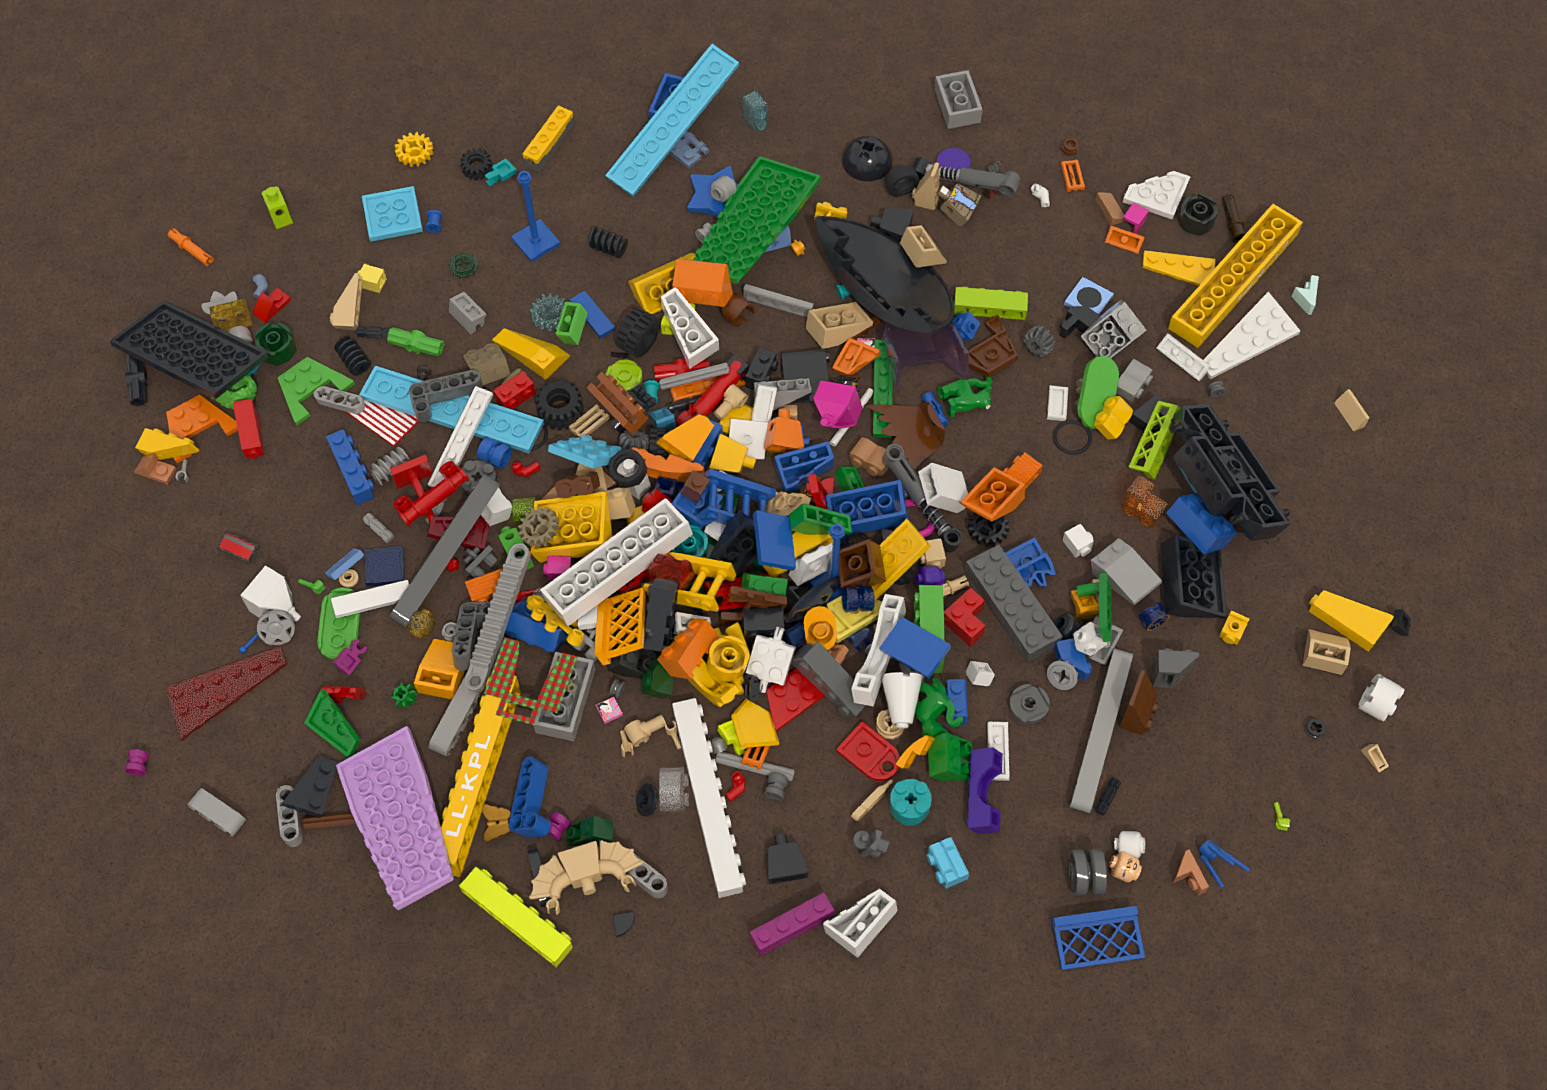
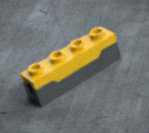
M557 106L523 152L525 167L537 172L542 170L574 126L572 111Z

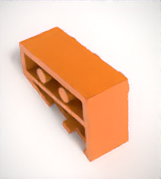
M696 618L691 620L687 625L688 627L675 637V641L661 652L662 655L657 660L671 677L692 679L694 676L692 671L696 665L697 667L701 666L703 663L701 661L704 653H709L711 645L719 638V635L706 619Z

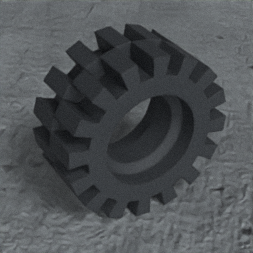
M472 148V152L467 150V154L464 152L463 157L460 158L462 173L466 178L469 177L470 180L472 178L475 181H478V178L483 180V176L492 172L493 165L490 154L486 150L482 151L481 148H478V151ZM476 161H480L483 163L479 167L470 166L471 163Z
M650 428V454L660 455L666 459V450L656 443L658 439L666 434V428Z

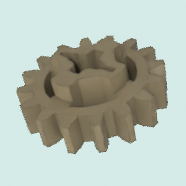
M539 506L537 511L532 508V513L526 512V518L520 519L523 524L518 526L521 530L518 534L530 547L535 545L537 548H540L542 543L544 546H547L548 540L553 542V535L558 536L556 530L560 529V526L557 524L560 520L553 510H550L548 507L543 509Z

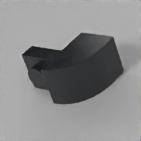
M1085 306L1072 307L1067 311L1066 318L1060 325L1059 335L1066 339L1075 329L1084 333L1101 316Z

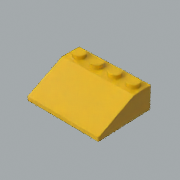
M607 492L534 501L535 511L538 510L539 506L543 509L548 507L550 510H553L560 520L557 523L560 529L556 530L558 536H552L553 542L548 540L547 546H544L542 543L540 548H537L535 545L531 547V554L539 562H547L548 556L586 557L612 538Z

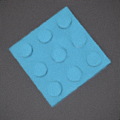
M414 186L362 196L370 242L423 232Z
M581 435L579 438H569L566 441L559 440L557 443L549 444L548 452L587 467L596 468L608 465L613 455L621 451L622 448L607 445V442L602 440H593L589 435Z

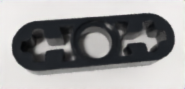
M538 848L527 851L534 879L539 874L540 866L542 865ZM550 897L539 898L541 908L546 907Z

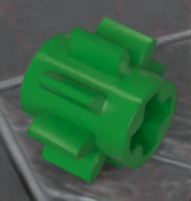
M401 683L399 687L394 688V696L391 698L397 701L395 705L400 708L404 706L408 709L409 705L416 703L415 700L418 693L413 691L414 686L411 684L406 686Z

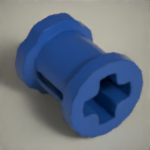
M429 210L427 212L428 222L425 225V229L428 232L438 233L441 231L440 220L442 219V213L438 210Z

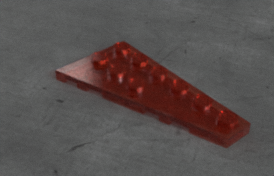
M281 646L165 687L180 739L182 741L185 740L188 735L204 726L203 724L213 717L218 716L240 700L243 695L255 689L265 679H269L287 666Z

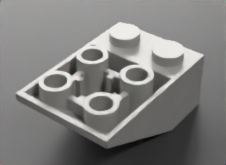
M1120 300L1096 320L1081 337L1096 357L1106 356L1112 358L1143 334L1146 329L1123 300Z

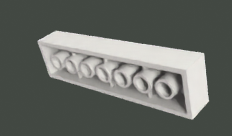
M665 498L543 587L541 592L546 602L567 626L571 625L693 535L689 522Z

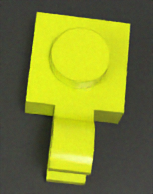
M732 720L719 725L717 731L726 741L725 743L727 745L733 743L734 750L738 756L745 754L746 751L744 749L746 748H740Z

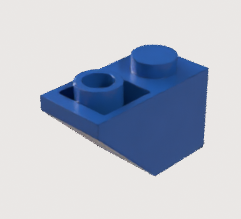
M1074 638L1057 641L1054 647L1057 661L1060 659L1064 662L1068 661L1072 666L1075 665L1076 672H1079L1077 677L1082 680H1088L1092 672L1091 664L1089 661H1086V654L1078 651L1075 647Z

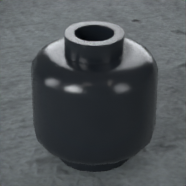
M1069 613L1060 615L1054 622L1064 640L1074 638L1073 634L1083 627L1082 621Z

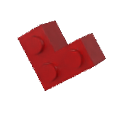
M971 588L944 611V624L969 647L984 635L985 625L975 617L983 610L985 600Z

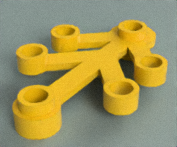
M533 595L527 598L526 606L532 611L531 617L533 619L541 621L545 614L546 624L544 628L547 631L555 632L559 626L569 634L566 639L568 643L577 647L581 646L584 640V633L581 630L572 629L567 626L551 606L544 602L542 597ZM578 620L571 625L578 628Z

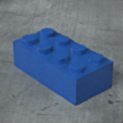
M901 480L826 495L828 510L850 515L852 533L844 534L843 537L899 526L906 519L909 520L905 490Z

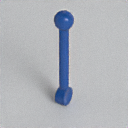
M258 633L244 646L239 648L240 653H246L247 648L259 637Z

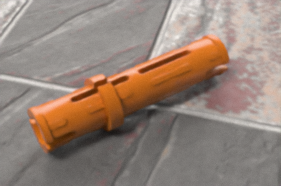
M175 228L168 232V237L176 242L179 248L188 251L205 266L213 262L214 258L190 240L191 238L184 236Z

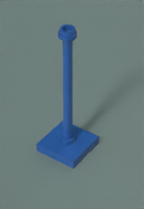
M522 171L517 179L522 184L529 226L512 235L511 239L532 263L545 253L560 246V241L541 219L536 221L529 185L532 178L527 171Z
M834 524L829 530V534L832 537V557L828 571L807 581L813 588L826 580L839 576L840 540L845 533L844 528L840 524ZM840 586L837 592L830 596L826 604L848 591Z

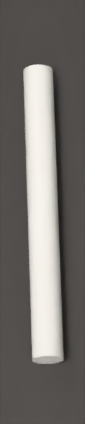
M868 388L860 399L862 407L866 405L874 394L871 388ZM839 428L829 444L835 447L848 428Z

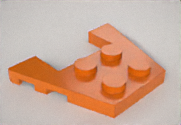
M200 394L166 412L169 432L178 436L179 439L184 437L189 439L216 423H219L227 436L238 431L237 423L233 418ZM192 455L174 457L176 463H179Z

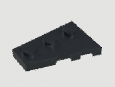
M318 756L282 802L281 806L321 818L338 762Z

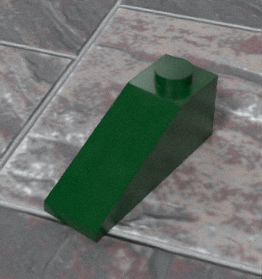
M674 639L670 641L669 646L675 641ZM659 652L641 680V693L664 699L672 696L674 677H671L657 660L662 655Z

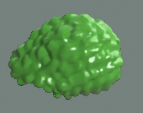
M246 375L218 397L216 401L221 403V406L234 410L233 402L248 399L253 401L255 399V393L257 392L256 383L251 376Z

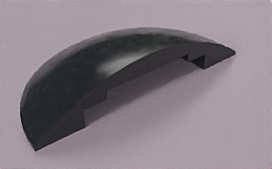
M830 216L815 217L821 243L836 275L852 296L869 312L896 327L915 332L932 333L943 329L950 323L955 311L954 300L948 286L932 266L915 267L900 241L875 228L844 218Z

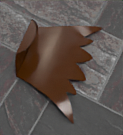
M930 402L923 403L920 406L865 405L866 408L884 414L878 417V419L890 424L881 433L897 436L892 444H898L905 449L904 456L906 459L909 458L908 462L914 470L929 455L939 449L937 440L941 446L943 445L945 429Z

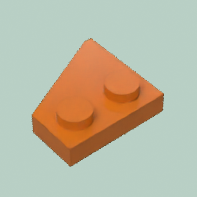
M848 338L832 369L834 372L844 376L853 375L877 358L881 352L879 349Z

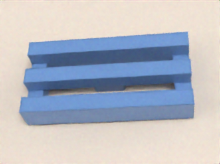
M353 548L328 569L325 574L329 578L336 580L359 561L364 554L361 550Z

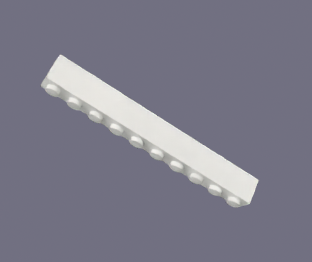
M696 698L672 703L718 897L742 893L743 886L746 885L745 877L738 870V866H741L738 853L734 854L733 847L736 846L734 834H729L728 828L731 827L729 815L725 816L723 809L727 808L724 796L720 797L719 790L722 789L720 778L715 777L714 771H717L715 759L711 760L710 753L713 751L711 742L706 741L705 737L708 734L706 722L702 723L701 716H704L701 704L697 705Z

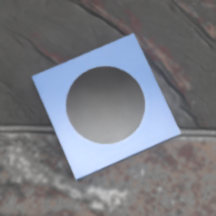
M1082 277L1065 300L1064 305L1069 308L1085 306L1100 315L1112 299L1114 293Z

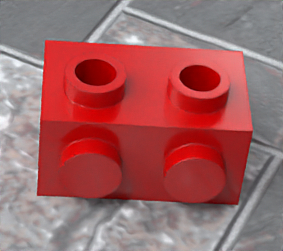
M522 371L494 389L493 393L495 402L499 406L514 409L535 395L536 391L533 381Z

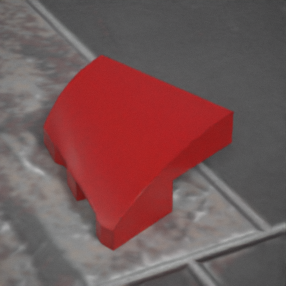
M324 685L321 690H326L334 702L343 704L344 698L364 700L366 696V691L362 687Z

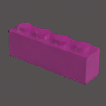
M822 893L750 932V939L761 957L833 918L834 909L825 893Z

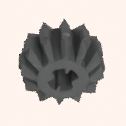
M1037 325L1026 332L1025 339L1023 340L1026 343L1025 348L1030 350L1029 353L1033 352L1035 356L1040 355L1041 357L1050 353L1056 342L1053 339L1054 335L1050 334L1049 330H1045L1044 326L1039 327Z
M639 430L634 435L629 431H624L619 438V447L622 448L621 450L635 447L649 452L650 436L644 431L640 432Z

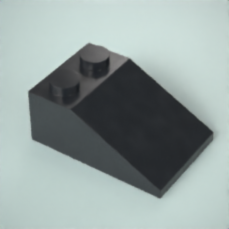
M741 510L727 523L708 558L732 563L736 573L735 578L740 577L758 558L754 520Z

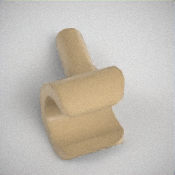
M672 721L674 728L669 729L665 724V730L668 735H671L677 750H679L682 746L677 737V724L675 721Z
M621 730L622 756L625 757V752L627 751L631 752L633 756V744L628 742L625 731Z

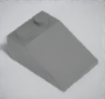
M1119 538L1091 560L1092 574L1099 579V574L1107 573L1111 589L1133 605L1162 583V580L1137 552Z

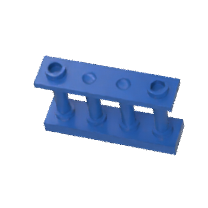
M709 469L704 473L710 479L708 483L709 506L699 513V517L709 522L727 525L735 516L733 514L734 494L742 497V512L747 516L750 515V499L759 502V511L766 512V503L776 496V489ZM717 488L726 492L725 511L716 508Z

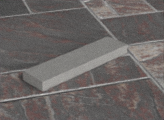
M745 284L743 289L744 298L749 301L803 317H808V311L814 308L813 303Z

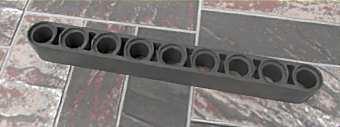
M485 473L482 475L389 615L391 619L404 627L407 626L411 620L410 617L415 614L489 503L500 483Z

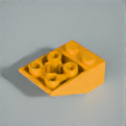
M433 639L419 665L414 681L417 693L453 699L465 670L460 671L454 667L452 656L453 642Z

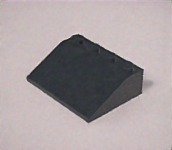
M1173 535L1160 543L1166 613L1178 617L1227 618L1221 549L1203 554L1189 538L1179 535Z

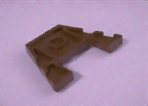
M999 315L985 322V327L993 336L967 352L955 340L941 348L942 353L947 357L987 377L994 375L1018 360V354L1006 334V329L1002 325Z
M731 586L728 593V601L746 602L743 609L783 607L784 612L787 605V597ZM743 610L742 613L721 612L718 625L726 626V622H738L739 625H743Z

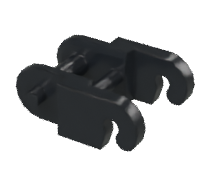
M747 673L744 676L745 697L755 702L759 699L760 683H754V681L759 680V678L756 676L752 677V675Z

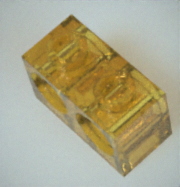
M245 298L209 307L214 326L226 332L235 326H245L247 328L253 325ZM240 313L245 314L243 317H237ZM220 318H226L223 322L218 321Z

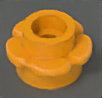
M794 240L790 244L792 250L797 257L801 254L804 255L803 251L806 249L803 243Z

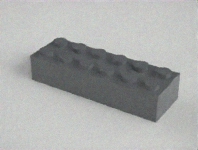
M1000 545L966 561L965 573L1026 663L1054 649L1056 642L1061 641L1063 636Z

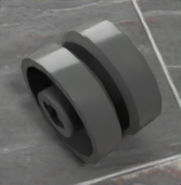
M1089 848L1087 854L1082 849L1070 850L1069 875L1073 895H1086L1089 889L1094 895L1105 894L1107 875L1105 858L1101 848Z

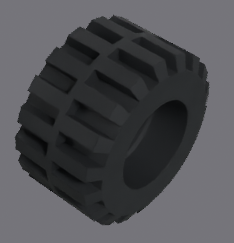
M641 308L632 310L623 320L618 330L616 346L635 358H641L650 350L658 336L660 329L659 318Z
M553 380V383L547 382L546 386H542L536 394L535 403L538 416L544 420V425L546 427L550 425L552 430L555 427L558 428V431H562V427H565L567 430L569 425L574 424L583 415L584 408L581 392L570 381L568 383L565 380H561V382ZM557 401H566L569 403L567 406L560 409L550 407L554 402Z

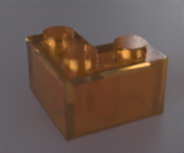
M1138 475L1128 488L1121 509L1127 515L1138 518L1143 525L1154 528L1165 513L1168 503L1152 494L1155 487L1154 483Z

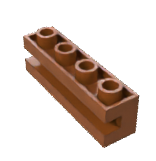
M601 372L597 376L601 381L600 384L595 386L591 382L587 389L625 429L634 435L649 419L644 414L646 410L639 403L634 404L636 400L629 393L625 394L627 390L620 384L616 385L618 381L612 375L606 376Z

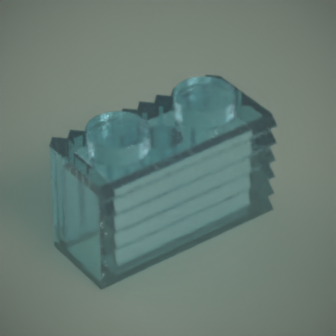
M757 91L743 97V120H745L753 132L763 130L767 126L768 119L767 104Z

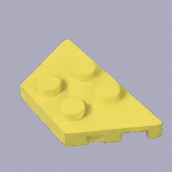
M861 590L855 593L848 591L828 603L826 608L831 610L836 621V643L841 642L877 620L882 602L878 599H872L868 593Z

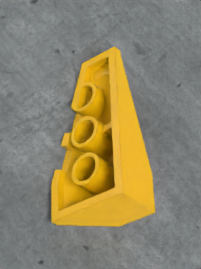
M505 328L492 339L495 344H498V346L545 380L570 357L568 353L557 345Z

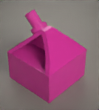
M821 381L813 398L822 426L831 428L856 426L863 407L855 386Z

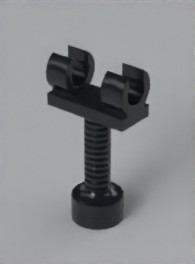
M636 385L632 392L630 391L629 393L636 400L634 404L639 403L646 412L656 403V400L650 394H646V390L640 385ZM615 417L609 422L618 432L624 429Z

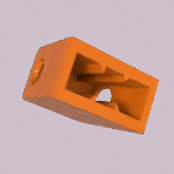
M779 410V417L772 419L768 423L764 450L788 453L803 449L801 423L798 420L790 419V410Z

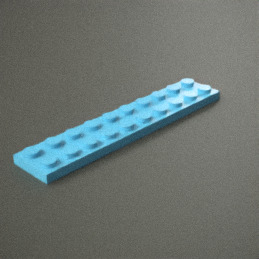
M711 44L605 175L606 178L634 197L739 67V62Z
M375 366L359 396L363 400L415 416L409 388L411 385L423 381ZM470 396L431 404L432 417L429 421L455 429ZM489 403L474 436L483 439L490 437L497 440L499 444L503 443L513 449L530 453L544 425V420Z

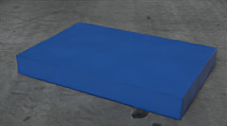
M756 510L753 513L758 564L793 571L796 568L790 517Z
M901 617L879 649L881 652L929 679L951 649V645Z

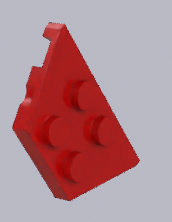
M797 669L787 675L784 685L775 683L766 690L776 732L825 697Z

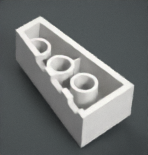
M676 287L661 296L662 309L689 369L719 350V339Z

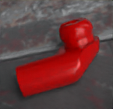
M741 772L732 774L733 788L725 794V797L730 802L745 791V777Z

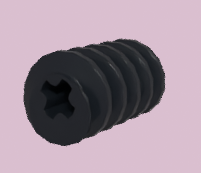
M594 226L589 236L590 248H596L597 251L621 258L627 249L628 239L624 242L623 236H619L616 239V233H613L610 237V231H607L604 235L603 228L597 232L598 227Z
M343 337L336 342L334 346L335 352L338 353V356L352 375H360L371 367V361L368 360V357L361 350L360 345L357 344L355 339Z

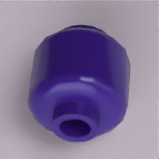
M936 565L922 566L918 569L917 574H915L914 580L918 586L942 585L945 582L943 570Z

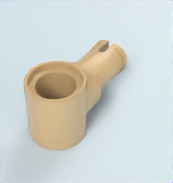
M732 384L724 393V402L717 408L714 415L718 419L723 420L732 409L736 407L741 408L747 401L748 395Z
M659 715L647 722L632 721L626 725L624 730L633 746L638 747L641 742L644 741L645 743L649 740L652 732L665 727L666 722L663 716Z

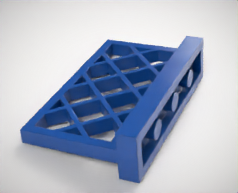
M1137 906L1053 918L1051 924L1052 929H1054L1061 970L1145 958L1137 918ZM1127 921L1133 922L1134 931L1130 936L1120 929L1123 923ZM1109 924L1115 929L1110 939L1099 932L1103 925ZM1086 927L1095 932L1089 942L1079 935L1081 930ZM1067 930L1074 935L1068 945L1061 940L1059 931ZM1117 932L1128 938L1122 948L1112 941ZM1097 935L1107 941L1101 951L1091 944ZM1076 938L1086 944L1081 954L1070 947ZM1132 941L1137 945L1139 954L1130 955L1124 949ZM1109 944L1119 950L1115 958H1110L1103 953ZM1088 947L1099 953L1095 961H1089L1083 956ZM1068 950L1078 956L1074 964H1065L1064 955Z

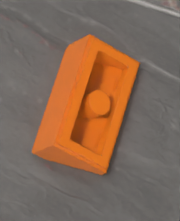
M1111 226L1105 243L1138 254L1145 237Z

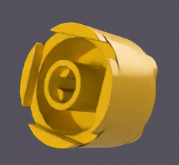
M725 636L714 641L707 658L709 674L723 682L737 681L745 672L749 661V651L745 643L734 636Z

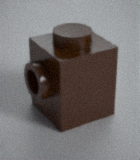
M693 470L680 494L698 503L710 479L705 474Z

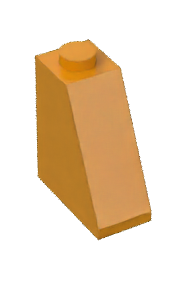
M699 414L662 436L656 443L670 454L681 456L691 462L713 429L714 424L707 417Z

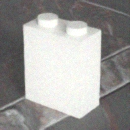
M930 463L918 472L927 505L955 513L966 508L960 504L968 495L961 471Z

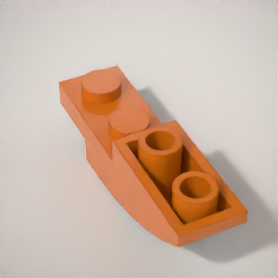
M632 448L643 457L647 466V476L664 481L686 482L693 470L705 473L702 465L696 462H689L681 456L670 454L666 460L660 455L650 454L645 449Z

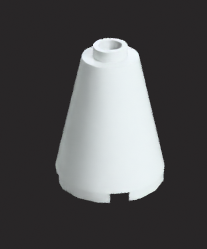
M903 672L882 675V683L892 724L896 725V728H908V725L913 723L922 682L921 674L910 673V675H906Z

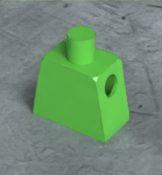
M504 527L498 536L507 556L512 546L518 543L524 544L516 528ZM519 550L521 554L515 556V558H522L525 555L524 550ZM531 558L526 570L534 567Z

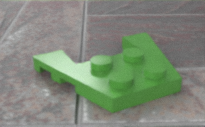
M306 357L277 377L296 425L310 417L309 412L300 403L314 394L318 387L325 386L331 382L338 390L345 392L355 385L352 379L309 357Z

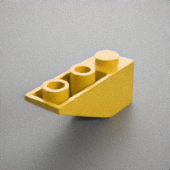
M145 428L135 447L145 456L155 454L158 460L199 452V449L193 445L194 442L185 437L179 439L178 436L172 433L166 435L156 428L154 430Z

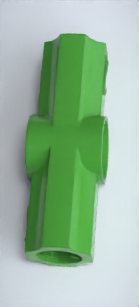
M393 327L388 332V343L404 347L409 352L414 351L417 352L416 354L422 352L437 357L443 352L444 341L427 337L419 330L408 332Z

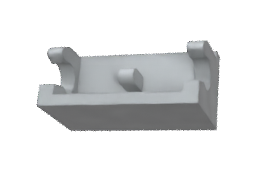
M465 292L449 299V313L470 334L476 331L478 324L480 327L484 326L486 313Z

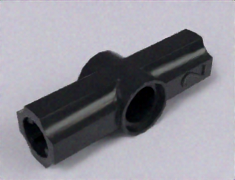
M128 355V372L125 373V379L129 388V402L131 405L142 406L147 403L146 386L148 384H146V379L148 377L144 362Z

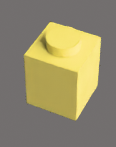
M364 264L362 269L358 271L363 278L362 288L380 293L387 279L384 269Z

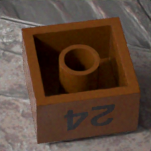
M868 539L840 550L839 577L842 588L855 593L886 582L880 545Z

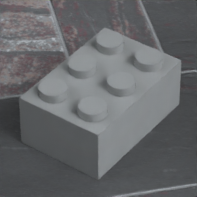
M969 70L936 76L934 91L947 128L981 123L982 107Z

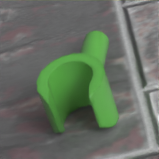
M303 579L298 581V583L311 588L316 594H320L325 589L320 580H317L314 584Z

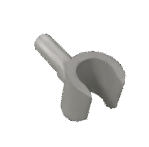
M183 459L182 469L176 473V479L179 483L181 476H185L184 480L186 482L189 481L186 470L187 459Z

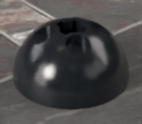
M861 136L854 139L845 148L842 156V165L844 170L857 180L876 181L889 173L893 165V157L889 147L881 139L873 136Z

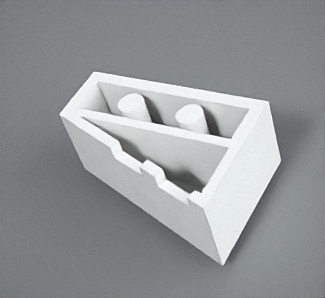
M878 889L857 902V905L846 911L845 909L840 912L839 916L824 922L825 933L858 958L898 911L896 901L881 889Z

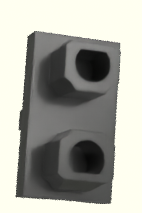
M488 545L479 556H477V553L480 551L478 547H475L473 550L467 548L464 551L467 557L463 562L465 564H468L470 561L473 562L465 569L463 574L466 577L470 575L472 578L484 575L486 572L479 565L484 562L491 568L498 560L492 553L493 548Z
M877 829L870 834L865 831H858L854 834L852 840L854 846L862 850L858 854L862 858L868 855L878 858L881 853H886L890 841L881 838L882 832Z

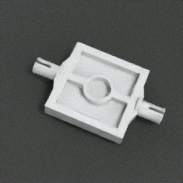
M776 627L774 637H765L758 634L755 639L746 673L761 679L760 691L763 693L766 692L768 682L784 685L796 647L788 645L781 640L784 628Z

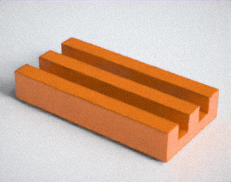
M1078 160L1062 161L1060 165L1067 192H1071V190L1078 191L1079 189L1081 191L1084 190L1085 185ZM1066 165H1068L1072 185H1070ZM1072 165L1075 166L1079 185H1076Z
M762 746L756 747L752 759L749 758L753 747H747L741 765H746L747 763L749 767L757 766V769L761 770L770 746L764 747L759 761L756 759Z

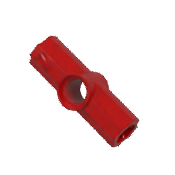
M677 359L671 364L654 365L655 381L710 367L709 360H703L690 369L685 359Z

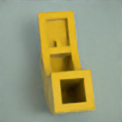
M701 658L703 663L700 667L696 665L692 671L694 676L692 679H688V681L711 703L718 707L731 702L739 692L737 687L710 675L707 664Z

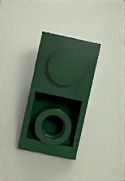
M593 816L569 825L567 828V846H581L594 841L600 846L601 840L607 843L613 841V821Z

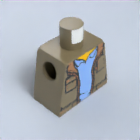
M956 184L950 190L942 185L937 192V195L944 199L940 207L941 210L960 227L969 220L981 198V195L960 184Z

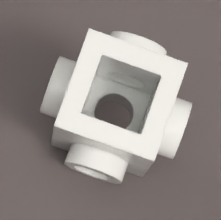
M1092 622L1081 627V629L1073 634L1077 650L1090 656L1108 644L1103 641L1099 625Z

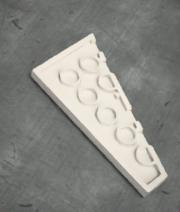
M1268 292L1204 359L1211 366L1206 375L1209 379H1212L1298 335L1300 330Z

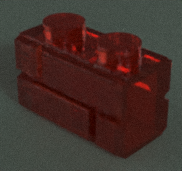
M657 554L647 568L651 581H655L656 578L679 582L678 590L685 591L689 582L695 577V572L689 561L685 559L682 561L677 560L669 554L666 556Z

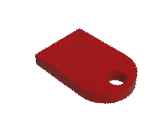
M863 721L836 749L838 754L874 781L889 780L899 770V766L896 765L900 758L897 749ZM890 763L893 766V770L886 772L882 769V765Z

